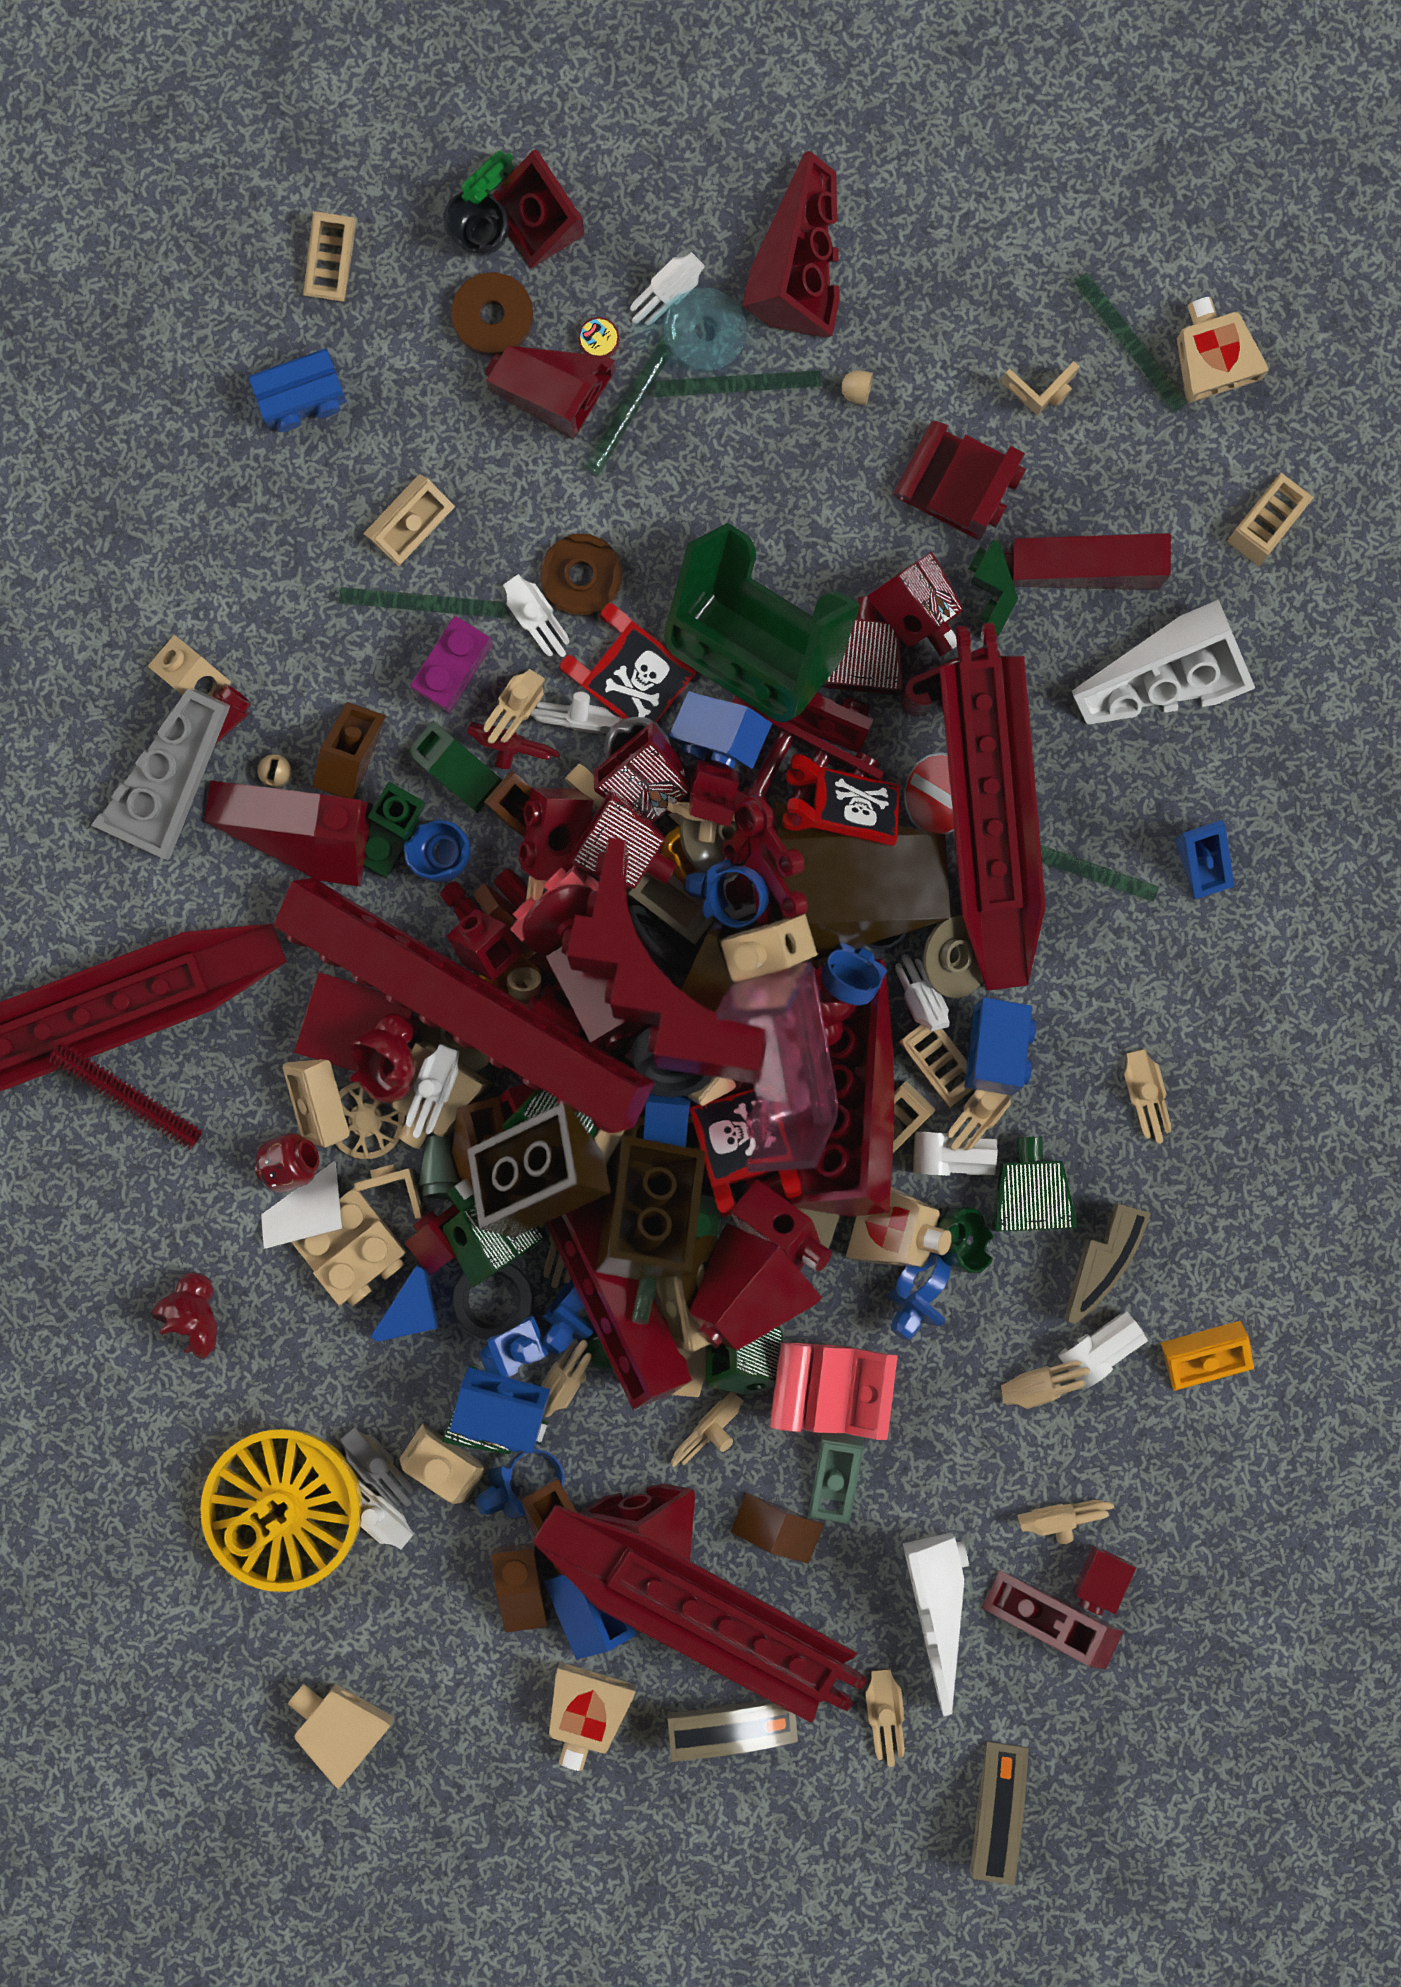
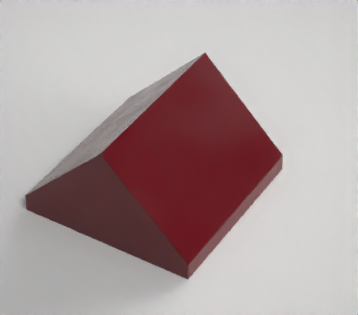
M538 150L531 151L492 194L507 211L510 228L508 235L531 269L585 235L583 218Z

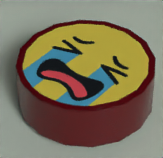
M596 317L589 319L582 325L578 335L580 349L583 354L612 357L618 350L620 342L618 329L607 318Z

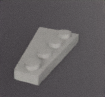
M194 688L187 689L157 731L158 735L155 740L140 755L131 774L124 783L119 785L112 795L109 805L103 813L97 816L91 826L162 859L171 858L230 705Z

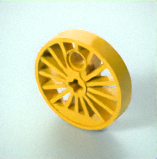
M267 1430L240 1440L225 1451L217 1460L203 1488L200 1508L201 1523L211 1552L229 1574L257 1589L273 1592L294 1591L309 1587L327 1577L345 1559L353 1547L360 1530L363 1513L362 1494L358 1479L351 1465L346 1461L342 1453L329 1442L314 1434L300 1430ZM273 1438L288 1439L282 1476ZM261 1441L270 1479L247 1449V1447ZM299 1447L307 1460L293 1481ZM237 1455L260 1487L228 1468ZM314 1468L319 1477L300 1490ZM221 1478H224L256 1499L217 1493ZM324 1483L331 1492L309 1499L305 1498ZM338 1501L346 1514L308 1507ZM285 1502L289 1509L285 1511L284 1515L278 1517L275 1510L279 1507L278 1504ZM215 1503L247 1508L248 1510L240 1516L217 1521ZM311 1519L349 1525L345 1540ZM243 1524H247L255 1530L256 1541L254 1545L245 1544L241 1540L240 1528ZM226 1528L223 1541L219 1529ZM307 1531L338 1550V1553L330 1563ZM297 1540L320 1571L305 1576ZM272 1541L267 1576H264L252 1569L267 1544ZM284 1541L293 1579H278ZM233 1554L237 1556L249 1557L247 1558L246 1562L242 1564Z

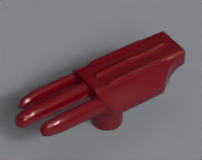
M471 722L468 727L467 734L474 737L479 744L498 750L495 766L501 769H511L514 754L518 752L545 760H550L551 756L560 757V753L545 744L524 739L525 736L518 735L516 732L507 742L502 743L501 739L507 729L502 731L493 744H489L488 738L496 726L492 725L488 732H484L483 724Z

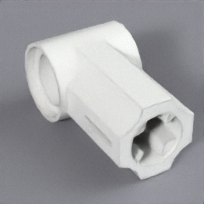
M915 1131L913 1173L950 1176V1172L966 1173L969 1175H995L998 1152L997 1139L980 1138L972 1149L966 1151L964 1147L971 1139L966 1138L956 1151H953L951 1145L957 1137L949 1138L948 1133Z
M1124 1311L1092 1335L1086 1334L1077 1339L1079 1344L1070 1350L1063 1349L1058 1354V1357L1063 1364L1075 1360L1082 1362L1080 1366L1068 1369V1371L1083 1367L1090 1369L1088 1375L1075 1378V1381L1084 1380L1085 1385L1081 1389L1086 1390L1105 1378L1113 1370V1365L1148 1340L1128 1311Z

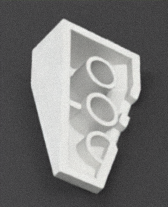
M1216 600L1179 616L1072 690V693L1088 725L1137 717L1142 707L1151 705H1163L1164 713L1178 711L1177 701L1201 698L1202 707L1217 705L1255 689V686L1220 601Z
M951 1532L903 1543L943 1716L952 1715L964 1589L962 1568L969 1566L964 1542H956Z

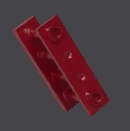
M735 695L732 703L749 707L772 722L770 728L778 732L750 788L745 787L743 792L736 791L734 797L735 808L745 797L751 795H758L765 801L767 800V797L764 795L793 740L814 750L815 753L811 760L820 767L826 768L831 759L851 769V774L881 780L884 771L878 769L880 763L874 758L861 752H857L856 756H853L789 722H777ZM816 783L797 786L791 799L798 798L808 803ZM771 807L773 812L772 827L776 832L775 809Z

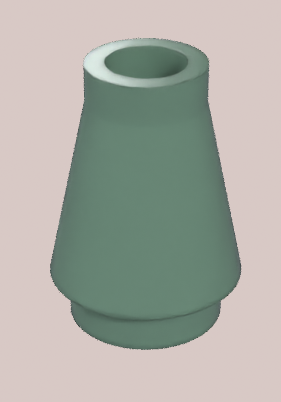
M426 1137L418 1187L423 1188L424 1198H449L446 1192L460 1183L450 1147V1137Z

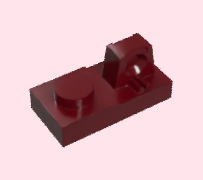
M817 692L803 712L788 721L809 733L852 751L860 752L874 719L868 717L869 704L847 696L843 704L839 705L835 703L836 701L826 698Z

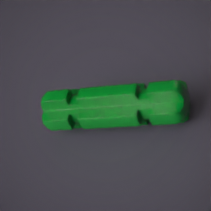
M501 150L496 151L461 185L464 192L461 195L462 199L465 202L470 200L474 204L480 203L513 171L514 166L511 161L514 157L508 152L505 155Z

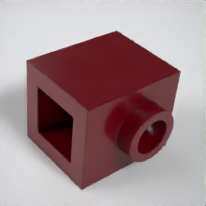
M478 909L464 917L446 935L461 963L491 981H494L522 955L507 925Z
M452 1205L439 1216L433 1210L413 1225L417 1233L404 1242L429 1276L455 1257L443 1232V1226L460 1213L455 1205Z

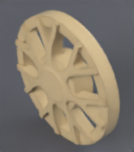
M354 1082L339 1091L340 1099L349 1092L358 1103L352 1111L348 1110L343 1104L342 1107L344 1114L349 1116V1133L353 1131L360 1138L353 1150L343 1144L344 1139L335 1143V1145L345 1154L359 1159L377 1158L392 1150L400 1140L398 1135L405 1125V1115L396 1110L383 1116L378 1108L382 1103L376 1101L373 1104L363 1103L364 1089L359 1082ZM360 1088L359 1095H356L353 1090ZM398 1114V1122L392 1120V1116ZM383 1121L398 1126L393 1138L379 1131ZM375 1134L381 1149L375 1152H368L366 1137ZM383 1139H386L390 1142L386 1146H384ZM360 1146L363 1147L364 1153L357 1151Z

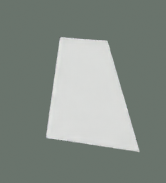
M336 1161L317 1173L310 1183L295 1189L261 1214L264 1249L342 1229Z

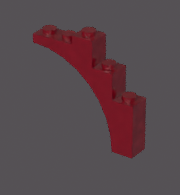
M609 837L606 852L599 851L597 856L595 876L600 877L598 891H591L587 905V916L589 917L575 915L572 929L566 928L564 931L562 954L567 955L570 969L613 976L608 977L604 1001L605 1003H610L614 1019L659 1026L651 1027L648 1041V1052L654 1053L657 1068L760 1084L768 1043L766 1029L732 1021L701 1006L675 987L653 963L636 934L628 910L626 880L629 854L626 840Z

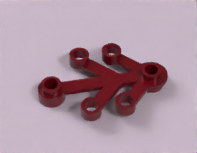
M758 795L745 797L735 808L734 819L737 830L730 840L723 843L722 854L724 859L729 858L733 865L746 861L744 866L755 870L764 879L768 888L769 902L767 909L757 920V925L747 929L749 930L773 923L770 890L778 900L783 915L788 919L805 914L808 904L805 895L799 890L791 892L780 876L781 874L784 877H790L802 873L804 870L802 854L797 849H786L772 827L773 812L766 801ZM749 841H750V847H751V855H750V857H749V847H748ZM766 847L775 858L778 871L767 856ZM738 873L733 881H729L726 885L725 891L728 901L734 906L750 902L753 897L751 886L753 882L747 876ZM754 884L755 905L757 914L760 902L759 893Z

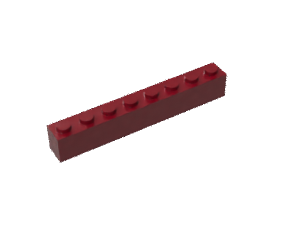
M524 1083L507 1089L498 1097L505 1122L535 1089ZM603 1196L546 1222V1226L632 1410H635L675 1393L693 1380L688 1372L687 1362L679 1353L670 1334L669 1324L665 1317L661 1315L652 1296V1289L648 1280H637L596 1272L606 1197Z

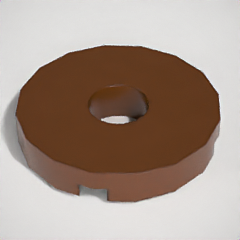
M498 272L480 273L465 281L456 292L451 307L452 323L459 339L473 352L483 355H495L496 353L502 355L508 345L520 347L529 336L534 319L532 300L525 287L512 276ZM489 304L501 306L504 310L503 319L497 324L485 323L481 318V312L485 306Z
M571 534L559 540L547 550L541 563L540 582L546 598L558 610L571 616H591L601 612L608 603H612L616 599L622 586V566L616 552L605 540L592 534ZM586 564L593 570V578L590 583L578 586L571 582L569 573L575 565Z

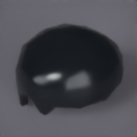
M462 191L449 200L443 212L444 229L452 244L461 252L472 256H488L500 249L505 243L510 231L508 213L492 194H488L480 203L474 204L470 200L465 202L462 199L461 195L464 193Z

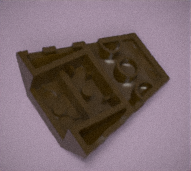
M774 803L776 833L787 850L797 849L804 859V870L802 873L790 877H784L780 874L791 892L795 890L801 891L805 895L808 904L805 915L817 955L798 964H806L829 957L836 950L839 943L857 948L950 919L945 834L898 826L896 845L891 846L817 828L789 830L782 823L783 815L789 813L787 811V804ZM782 913V920L788 919ZM786 934L785 944L787 950L792 953V942Z

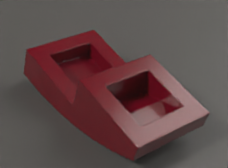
M697 760L691 785L689 815L730 827L735 814L734 797L739 785L737 771Z

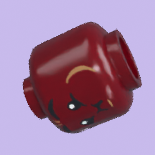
M288 1133L268 1140L259 1147L256 1154L255 1173L258 1179L272 1191L287 1192L305 1186L314 1179L319 1166V1154L315 1145L310 1140L298 1133Z

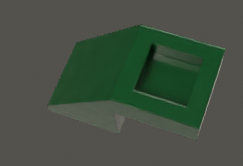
M992 540L987 550L979 547L968 569L975 572L971 584L1000 598L998 602L990 599L979 619L984 624H994L997 640L1018 601V597L1001 544Z
M435 721L429 724L407 750V753L476 813L485 805L484 801L503 781Z
M391 782L387 783L368 816L371 822L368 841L365 846L364 866L385 878L389 877L404 851V843L408 842L412 837L426 804L424 801Z

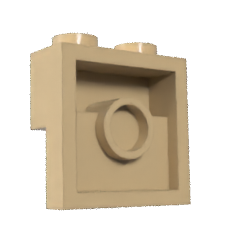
M355 1187L339 1199L342 1229L291 1242L313 1269V1274L338 1306L348 1301L353 1307L372 1291L367 1284L379 1275L384 1280L391 1277L405 1265L400 1258L408 1253L360 1191L356 1192Z

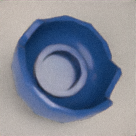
M441 819L418 825L411 839L405 842L403 847L408 867L418 877L434 883L448 882L456 878L463 872L471 855V845L466 833L455 823ZM438 843L439 862L434 857V848Z

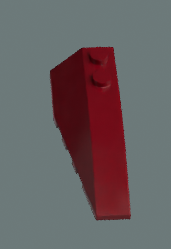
M875 959L876 962L885 967V962L882 959ZM885 974L874 998L868 1004L853 1005L848 1016L841 1022L843 1032L840 1040L831 1046H819L818 1052L821 1053L816 1074L810 1075L806 1089L810 1092L805 1111L799 1112L795 1129L793 1161L800 1180L802 1194L791 1198L790 1203L797 1208L851 1217L890 1212L894 1141V1068L890 1006Z

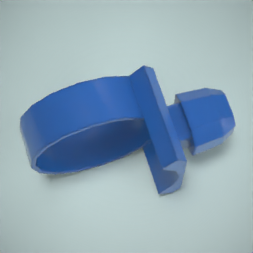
M729 858L712 866L707 872L697 871L687 875L685 879L684 890L686 893L701 900L706 898L703 904L705 919L714 916L724 925L742 928L758 920L767 909L769 894L764 879L755 870L746 866H734ZM728 872L743 874L756 886L760 905L757 914L751 921H737L730 918L723 911L729 906L724 896V881Z
M839 943L836 950L829 955L823 965L820 978L828 992L837 999L848 1004L863 1005L868 1004L874 998L887 970L883 965L876 962L873 953L864 947L854 949L848 944Z
M930 1252L927 1264L922 1268L905 1266L896 1280L894 1290L888 1293V1298L902 1309V1311H897L891 1324V1331L902 1339L909 1340L914 1337L921 1328V1323L935 1326L945 1323V1317L929 1304L944 1289L951 1271L950 1266L938 1254ZM935 1265L926 1283L916 1292L910 1294L913 1280L917 1273Z
M572 1279L564 1285L552 1302L549 1310L543 1315V1318L552 1324L543 1338V1346L555 1355L566 1350L574 1339L577 1338V1342L589 1337L595 1330L591 1324L577 1314L584 1305Z
M532 1316L525 1318L514 1328L490 1337L487 1341L488 1344L480 1351L479 1356L486 1372L510 1377L518 1372V1367L523 1364L529 1365L534 1361H539L548 1354V1351L543 1346L542 1336L535 1318Z
M534 1449L533 1454H538L549 1460L555 1468L557 1479H559L564 1488L565 1477L563 1469L556 1457L547 1451ZM529 1452L517 1454L509 1461L506 1467L499 1466L489 1469L488 1479L492 1486L478 1493L475 1498V1504L482 1515L493 1514L500 1510H503L505 1515L511 1519L526 1515L521 1501L512 1492L510 1481L512 1469L517 1460Z

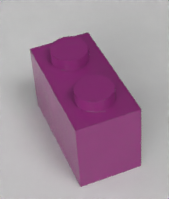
M454 615L411 683V689L421 698L450 714L492 648L491 638Z

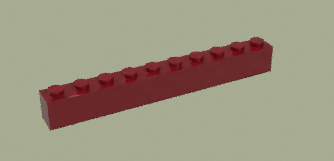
M314 878L291 881L273 925L287 933L286 938L290 942L299 946L310 947L319 953V958L323 962L332 966L343 967L353 974L352 978L356 982L364 986L375 987L384 992L386 999L392 1004L412 1009L420 1014L419 1019L425 1024L435 1028H443L454 1035L453 1039L458 1044L466 1048L478 1049L486 1054L488 1061L494 1066L514 1071L523 1077L522 1081L527 1086L535 1090L547 1091L558 1098L557 1102L559 1105L562 1103L568 1104L574 1112L585 1114L593 1119V1125L601 1131L614 1134L635 1126L653 1088L654 1081Z

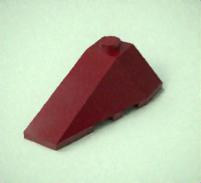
M811 151L804 152L749 272L742 307L769 327L828 338L833 335L840 301L839 286H830L829 263L839 262L838 248L832 247L828 233V225L834 224L838 220L836 171Z
M210 780L204 822L318 881L361 887L366 854L365 846L368 841L371 821L368 816L373 808V804L351 798Z

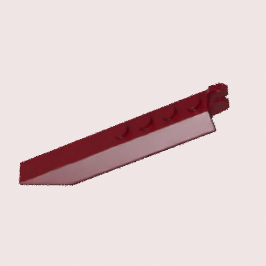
M985 623L982 626L981 638L986 657L972 659L971 635L967 626H961L956 629L959 660L939 666L962 917L987 991L1028 985L1046 908L1025 657L998 655L997 636L993 623Z
M273 923L182 932L1 1001L0 1092L62 1069L64 1065L58 1068L59 1062L54 1065L55 1059L51 1063L49 1062V1055L61 1041H64V1045L69 1044L68 1048L73 1047V1051L78 1050L77 1054L81 1052L82 1057L86 1055V1059L220 1007L287 963Z
M555 1505L532 1540L596 1608L810 1723H813L819 1701L825 1700L847 1712L854 1701L850 1696L833 1686L837 1678L861 1690L868 1681L859 1671L845 1664L856 1657V1651L641 1534Z

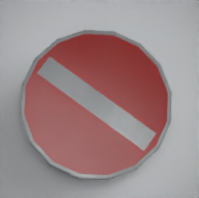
M947 753L929 754L915 764L907 777L904 789L905 808L911 822L920 830L951 835L954 833Z

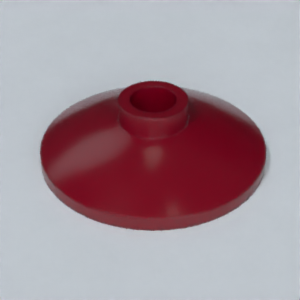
M565 885L553 889L539 898L527 912L522 926L523 938L530 949L542 955H549L561 948L564 931L566 928L572 929L575 915L589 917L587 916V905L590 892L593 890L583 885Z

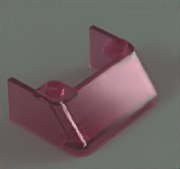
M806 962L732 985L728 993L724 995L723 1002L717 1011L718 1020L730 1019L766 1029L768 1043L760 1084L754 1083L757 1101L753 1107V1112L747 1113L746 1117L749 1138H754L756 1145L747 1162L748 1172L816 1168L837 1120V1092L817 983L812 964Z

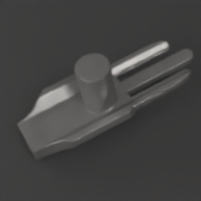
M353 1427L339 1440L344 1448L346 1461L365 1483L371 1484L392 1506L396 1508L398 1504L378 1482L380 1478L404 1506H410L411 1501L386 1473L390 1471L408 1493H413L411 1484L394 1465V1459L374 1436L363 1434Z

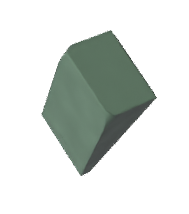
M822 1433L808 1517L850 1524L864 1449V1437L846 1433ZM820 1498L842 1501L844 1504L836 1511H829L821 1505Z

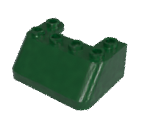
M726 523L687 544L664 631V640L668 650L676 658L771 719L785 723L803 712L842 661L860 604L841 592L831 591L818 599L814 614L811 616L751 578L756 560L755 546L748 535L731 524Z

